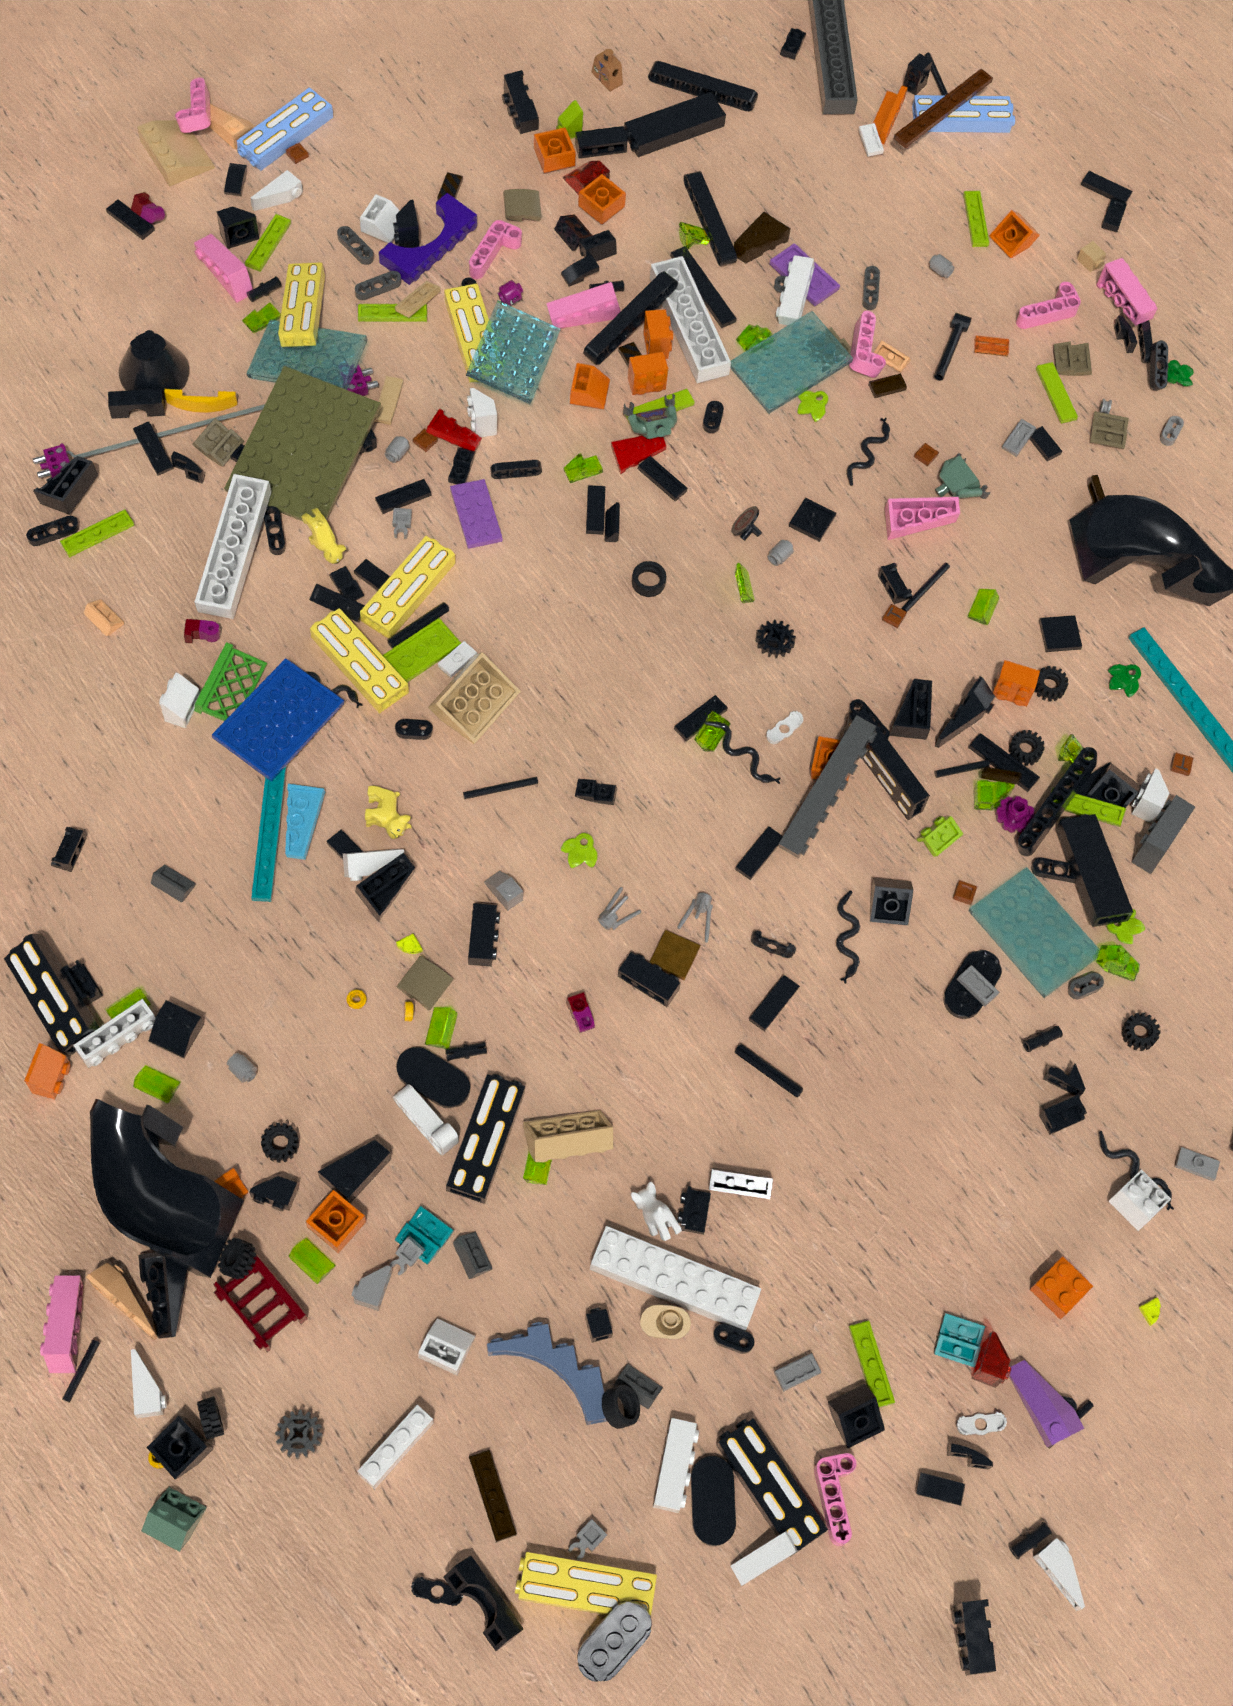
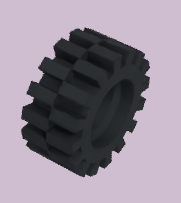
M1047 666L1046 669L1045 667L1041 668L1034 692H1038V697L1042 695V700L1044 701L1046 698H1048L1049 702L1052 699L1057 701L1058 698H1062L1069 684L1068 677H1065L1066 673H1061L1062 669L1060 668L1056 670V666H1053L1052 669L1050 666ZM1051 679L1055 681L1057 687L1049 688L1045 685L1044 680Z
M1022 730L1021 733L1020 731L1017 732L1012 738L1008 749L1011 752L1010 755L1020 763H1024L1025 766H1028L1029 763L1030 765H1034L1035 762L1037 763L1045 749V743L1041 741L1042 737L1039 736L1037 738L1038 733L1036 732L1034 735L1031 734L1032 730H1028L1027 733L1026 730ZM1027 743L1031 745L1033 752L1026 753L1022 751L1020 744Z
M1135 1013L1134 1016H1130L1122 1027L1123 1032L1121 1033L1122 1037L1125 1036L1124 1042H1129L1127 1046L1131 1047L1133 1045V1050L1136 1051L1138 1048H1140V1051H1144L1145 1048L1146 1050L1150 1049L1159 1039L1161 1030H1158L1160 1025L1155 1024L1157 1020L1155 1018L1151 1020L1152 1016L1148 1015L1146 1017L1145 1013H1141V1015ZM1135 1026H1143L1148 1031V1036L1146 1038L1138 1037L1134 1032Z
M276 1123V1126L270 1125V1129L266 1128L264 1130L265 1134L261 1136L263 1152L271 1161L276 1160L277 1163H280V1160L287 1162L288 1158L292 1159L293 1154L298 1152L299 1139L297 1133L293 1130L292 1126L288 1127L286 1123H283V1125ZM275 1137H286L288 1139L287 1146L281 1150L275 1149L272 1146V1141Z
M232 1238V1240L227 1241L228 1245H223L224 1250H220L219 1254L222 1255L218 1257V1261H220L218 1268H220L219 1271L223 1275L235 1279H243L244 1275L247 1276L249 1274L248 1270L252 1271L253 1269L251 1265L252 1263L255 1264L256 1261L253 1259V1257H256L254 1252L256 1249L252 1243Z
M215 1396L197 1401L199 1416L206 1439L209 1440L224 1435V1428Z

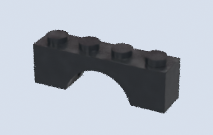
M472 1556L455 1565L443 1577L456 1596L464 1595L470 1597L479 1604L486 1621L483 1634L495 1651H498L524 1630Z

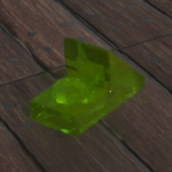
M684 222L679 223L680 241L687 249L694 242L704 245L709 243L710 239L704 228Z
M581 453L563 468L570 483L603 473V468L596 455L583 459Z
M1070 734L1061 747L1058 761H1069L1072 764L1081 750L1084 749L1073 734ZM1091 757L1084 758L1086 760H1092Z

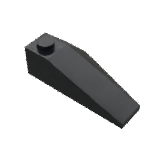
M157 1252L138 1255L140 1278L142 1283H146L148 1289L146 1298L147 1301H151L154 1309L152 1318L158 1338L176 1337L187 1269Z

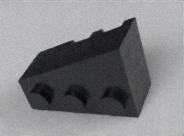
M76 456L60 469L59 474L53 478L49 477L45 485L41 488H35L33 492L40 504L70 515L97 478L98 473L92 461Z
M913 680L892 727L890 736L927 739L931 726V680Z

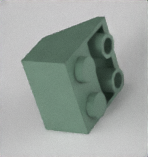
M168 1487L148 1511L141 1531L180 1552L191 1538L207 1507Z

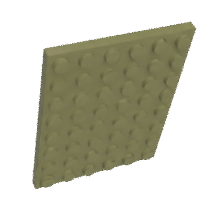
M284 366L224 487L225 491L228 492L233 474L269 481L272 491L267 507H277L280 513L303 521L301 516L305 513L313 518L316 517L311 510L318 508L327 520L381 408V403Z

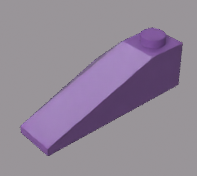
M1025 1360L1005 1369L1046 1447L1085 1429L1074 1408Z

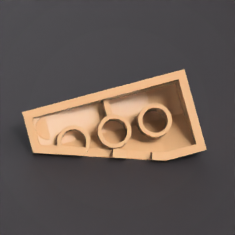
M210 103L211 124L209 127L233 149H237V140L256 126L250 121Z
M106 1263L86 1276L98 1292L152 1339L156 1340L157 1335L127 1281L122 1276L124 1271L116 1264L112 1267L109 1263Z

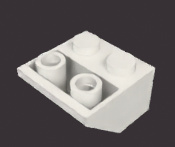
M376 194L360 217L361 232L387 243H392L394 234H397L394 233L393 223L396 222V214L400 210L391 200Z
M470 388V396H467L468 416L471 417V431H475L480 437L497 435V412L494 400L475 388Z
M175 673L173 679H169L167 691L161 695L159 704L165 722L186 728L194 713L195 703L200 695L199 688L179 673Z
M1155 768L1152 774L1148 773L1141 784L1139 794L1131 805L1134 807L1132 815L1151 824L1162 810L1169 795L1167 786L1158 769Z
M1141 1169L1109 1202L1139 1231L1171 1198Z
M437 1319L427 1333L418 1356L426 1362L454 1375H458L475 1336Z

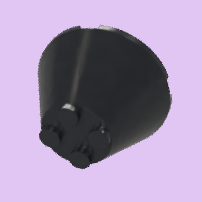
M147 330L130 342V346L119 365V379L126 391L162 389L164 400H166L165 389L182 390L188 381L189 364L185 355L159 334L154 333V331Z

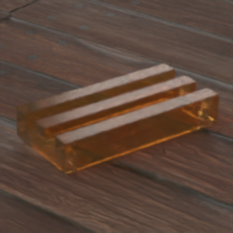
M975 336L974 353L1008 357L1009 339Z

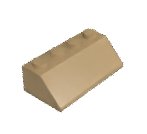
M601 1110L523 1122L528 1150L535 1162L566 1159L569 1156L575 1155L584 1156L587 1153L593 1152L603 1153L606 1150L613 1149V1126Z

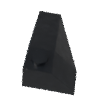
M980 676L970 689L963 705L959 706L954 719L952 718L939 736L935 747H941L982 719L985 713L989 714L995 705L992 703L995 695L983 677Z

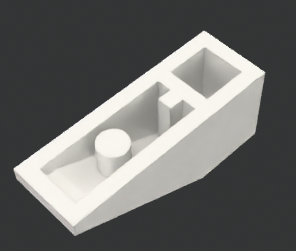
M286 170L251 197L252 210L257 211L288 203L298 198L303 193L301 181Z
M404 849L344 853V877L350 878L351 881L362 880V876H369L404 853Z
M132 1349L134 1415L137 1418L164 1415L163 1409L167 1408L166 1395H162L161 1390L135 1349Z
M1056 1538L1033 1556V1558L1076 1611L1082 1610L1085 1605L1072 1556L1069 1553L1068 1546L1062 1540L1059 1541Z

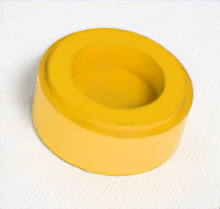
M405 1001L404 1021H412L413 1003Z

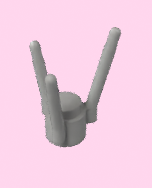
M622 887L618 889L605 910L599 915V923L607 930L610 928L615 930L619 925L641 913V910H638L617 922L618 916L615 912L624 904L628 896H624L612 910L610 909L622 892Z
M698 893L696 899L692 900L689 909L677 928L681 929L694 907L696 919L699 918L700 913L707 911L705 942L707 943L713 905H711L712 897L706 893Z

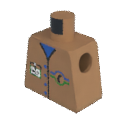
M606 49L596 55L591 73L610 92L623 85L622 64L614 56L613 50Z

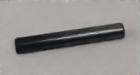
M442 602L388 638V645L391 648L396 647L447 613L449 606Z
M739 1044L735 1049V1054L793 1096L798 1098L803 1092V1087L743 1044Z

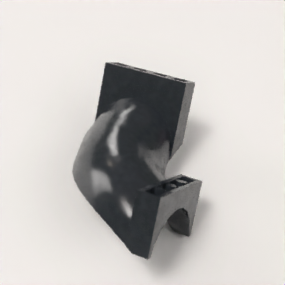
M1107 495L1070 519L1083 578L1087 582L1096 585L1130 563L1139 561L1151 563L1166 570L1161 574L1165 590L1206 606H1211L1233 593V569L1209 547L1187 522L1158 501L1136 495Z
M95 1099L90 1110L91 1166L94 1188L102 1212L108 1221L129 1239L149 1247L197 1276L211 1278L217 1265L218 1257L221 1255L219 1254L220 1250L223 1251V1245L228 1239L244 1200L204 1175L175 1166L165 1157L159 1144L175 1146L183 1126L150 1105H146L141 1116L118 1109L100 1099Z

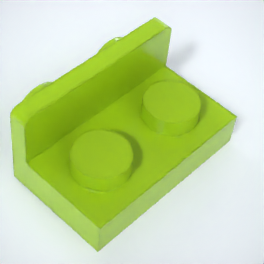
M952 816L936 818L933 821L934 824L923 829L920 832L921 835L916 838L918 842H924L933 857L941 854L963 835V832Z

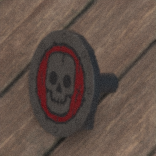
M756 506L746 509L734 522L731 532L734 535H740V538L744 541L752 533L759 537L762 531L753 524L759 515V509Z

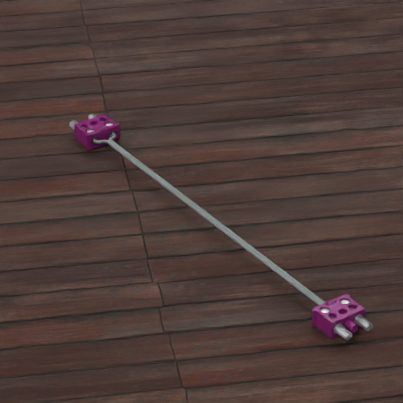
M357 365L346 369H339L340 378L337 379L336 386H339V381L341 380L344 389L365 396L368 395V389L378 387V382H369L371 377L368 374L373 373L372 367L361 370L360 366ZM265 404L215 418L218 421L263 410ZM215 418L159 432L156 435L159 438L207 425ZM133 439L74 455L71 451H66L64 444L61 443L59 446L44 449V455L33 458V463H41L40 467L43 471L37 472L39 478L49 475L53 478L60 473L62 467L70 462L68 453L74 458L76 456L85 458L137 444L139 441L138 439Z

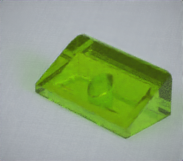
M737 563L735 577L741 602H754L749 573L743 565Z
M979 589L968 614L969 619L984 625L989 624L999 601L996 589Z
M711 711L706 719L708 722H721L727 726L731 724L714 711ZM704 723L694 740L704 752H713L724 736L725 731L722 728L712 727Z
M136 987L104 1010L112 1020L141 999L144 1000L147 1006L151 1005L142 990Z
M434 1007L425 1045L442 1049L450 1047L458 1015L451 1007Z
M145 1065L135 1076L133 1087L165 1103H169L181 1082Z
M528 1152L523 1179L527 1183L547 1185L552 1159L546 1162H535Z
M307 1238L293 1247L289 1254V1258L316 1284H319L336 1266Z

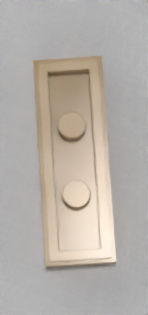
M426 280L395 306V311L407 317L412 316L440 293V287Z
M386 376L379 399L381 408L374 422L392 424L403 386V379Z

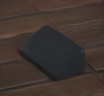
M616 502L605 512V542H617L619 539V502Z

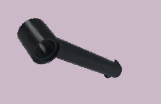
M955 313L950 326L953 328L934 374L936 380L942 381L944 379L962 332H967L971 317Z

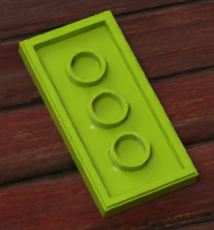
M438 618L382 656L408 683L445 658L461 642L442 620Z

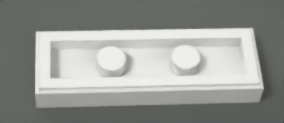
M786 1531L731 1565V1568L741 1586H743L798 1550Z

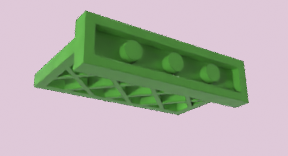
M226 642L195 703L194 711L200 714L204 712L225 721L228 718L225 711L236 710L243 703L236 704L233 696L243 693L246 699L255 690L267 663L234 649L232 644ZM234 655L241 657L244 663L234 666L232 661ZM257 664L261 668L259 671L251 673L249 665ZM246 667L248 675L239 677L236 669ZM233 670L236 678L226 681L225 673ZM250 678L253 683L252 686L244 688L241 681ZM238 682L241 690L231 692L229 684ZM226 686L228 694L219 696L216 691L217 688ZM230 697L233 705L224 708L221 700ZM218 701L221 709L214 711L208 708L210 703Z

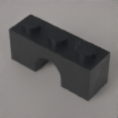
M162 389L108 392V407L112 419L130 418L129 412L133 409L144 410L147 413V417L165 416V400Z

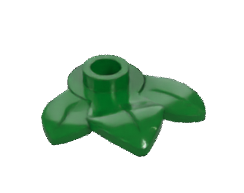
M1172 360L1168 363L1167 381L1169 383L1175 384L1179 382L1183 386L1193 385L1190 379L1194 374L1193 368L1185 364L1180 365L1178 360Z
M1117 664L1108 670L1113 676L1109 684L1110 690L1124 689L1128 698L1138 691L1141 669L1137 665L1130 664L1124 666ZM1133 670L1136 674L1130 675L1129 671Z

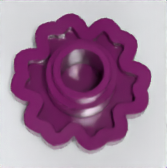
M1008 796L1001 800L999 808L995 812L996 821L1002 823V828L1010 833H1014L1016 830L1022 833L1035 816L1034 808L1028 806V800L1022 799L1020 796H1016L1014 799Z

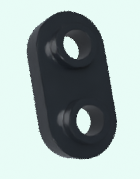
M711 401L707 404L703 429L708 433H715L720 429L724 406L719 401Z
M400 719L395 724V732L402 739L426 740L432 736L433 727L427 720Z
M728 1324L718 1325L713 1332V1339L717 1345L740 1354H747L754 1347L755 1341L749 1332ZM720 1333H725L727 1338L721 1339ZM744 1340L747 1346L742 1347L739 1342Z

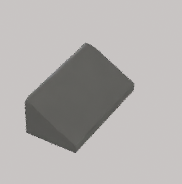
M165 864L153 873L151 879L153 886L179 902H183L196 886V883Z
M476 1232L459 1236L453 1242L469 1279H473L493 1269Z
M629 1364L626 1365L614 1386H629L635 1392L639 1404L646 1409L652 1406L663 1387Z

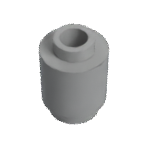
M941 254L934 255L929 262L930 268L941 277L948 278L955 269L953 263Z
M396 436L386 448L385 457L393 463L400 461L410 448L408 440L405 437Z
M780 540L769 551L768 560L775 566L783 564L794 552L792 543L788 540Z
M236 1053L227 1061L228 1069L242 1083L250 1082L255 1078L257 1068L244 1055Z

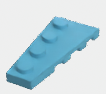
M288 784L285 854L288 858L306 860L325 796V790L323 788Z

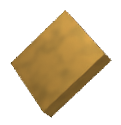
M665 930L649 963L652 965L656 964L662 971L685 981L701 945Z

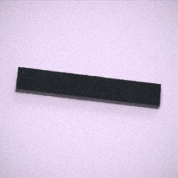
M686 246L672 251L670 254L672 259L683 256L705 306L720 327L724 328L735 323L737 318Z

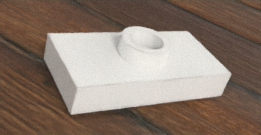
M875 123L859 126L858 131L867 157L883 154L884 149Z
M463 641L438 663V667L452 678L474 655H477V652Z

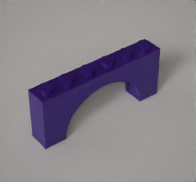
M448 193L436 202V214L444 223V228L436 239L424 246L415 248H404L389 242L379 251V263L389 271L399 272L401 279L408 285L417 281L420 275L428 271L436 261L441 260L444 254L451 251L459 241H462L468 233L474 231L477 227V214Z

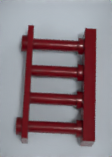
M256 1255V1257H253L256 1260L255 1264L252 1263L251 1265L253 1269L252 1271L248 1270L249 1274L247 1276L244 1275L243 1279L233 1278L222 1288L215 1282L213 1285L216 1290L213 1293L220 1302L226 1301L253 1334L255 1339L252 1341L259 1350L264 1348L268 1353L271 1349L266 1342L292 1321L295 1322L297 1320L300 1324H303L307 1320V1316ZM253 1273H259L263 1278L260 1280L261 1283L234 1304L227 1294ZM271 1288L275 1293L274 1299L247 1320L240 1310L263 1291ZM284 1304L288 1309L287 1315L261 1336L253 1326L277 1306Z

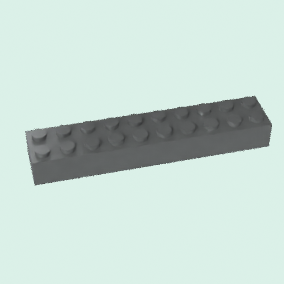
M808 0L823 114H855L858 99L844 0Z

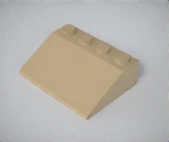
M177 120L150 121L137 127L140 142L169 187L215 168L193 132L182 133Z
M481 652L472 657L428 708L442 722L475 744L521 691Z

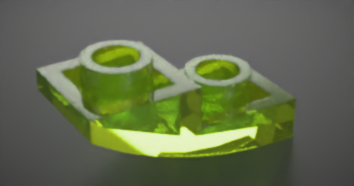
M269 302L260 311L253 310L242 319V322L252 333H255L273 324L281 318V314Z

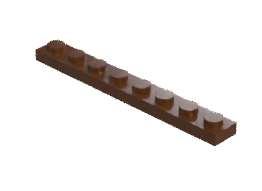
M983 69L978 70L894 134L893 139L904 148H907L992 83L993 77Z

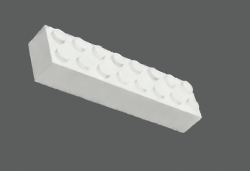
M683 256L651 264V281L663 271L678 281L676 290L662 303L663 309H666L667 316H670L672 329L696 383L729 375L731 361Z
M233 474L194 602L198 612L234 619L272 492L269 481Z
M608 1226L605 1227L590 1265L591 1271L719 1323L728 1324L744 1331L748 1327L761 1292L759 1287Z

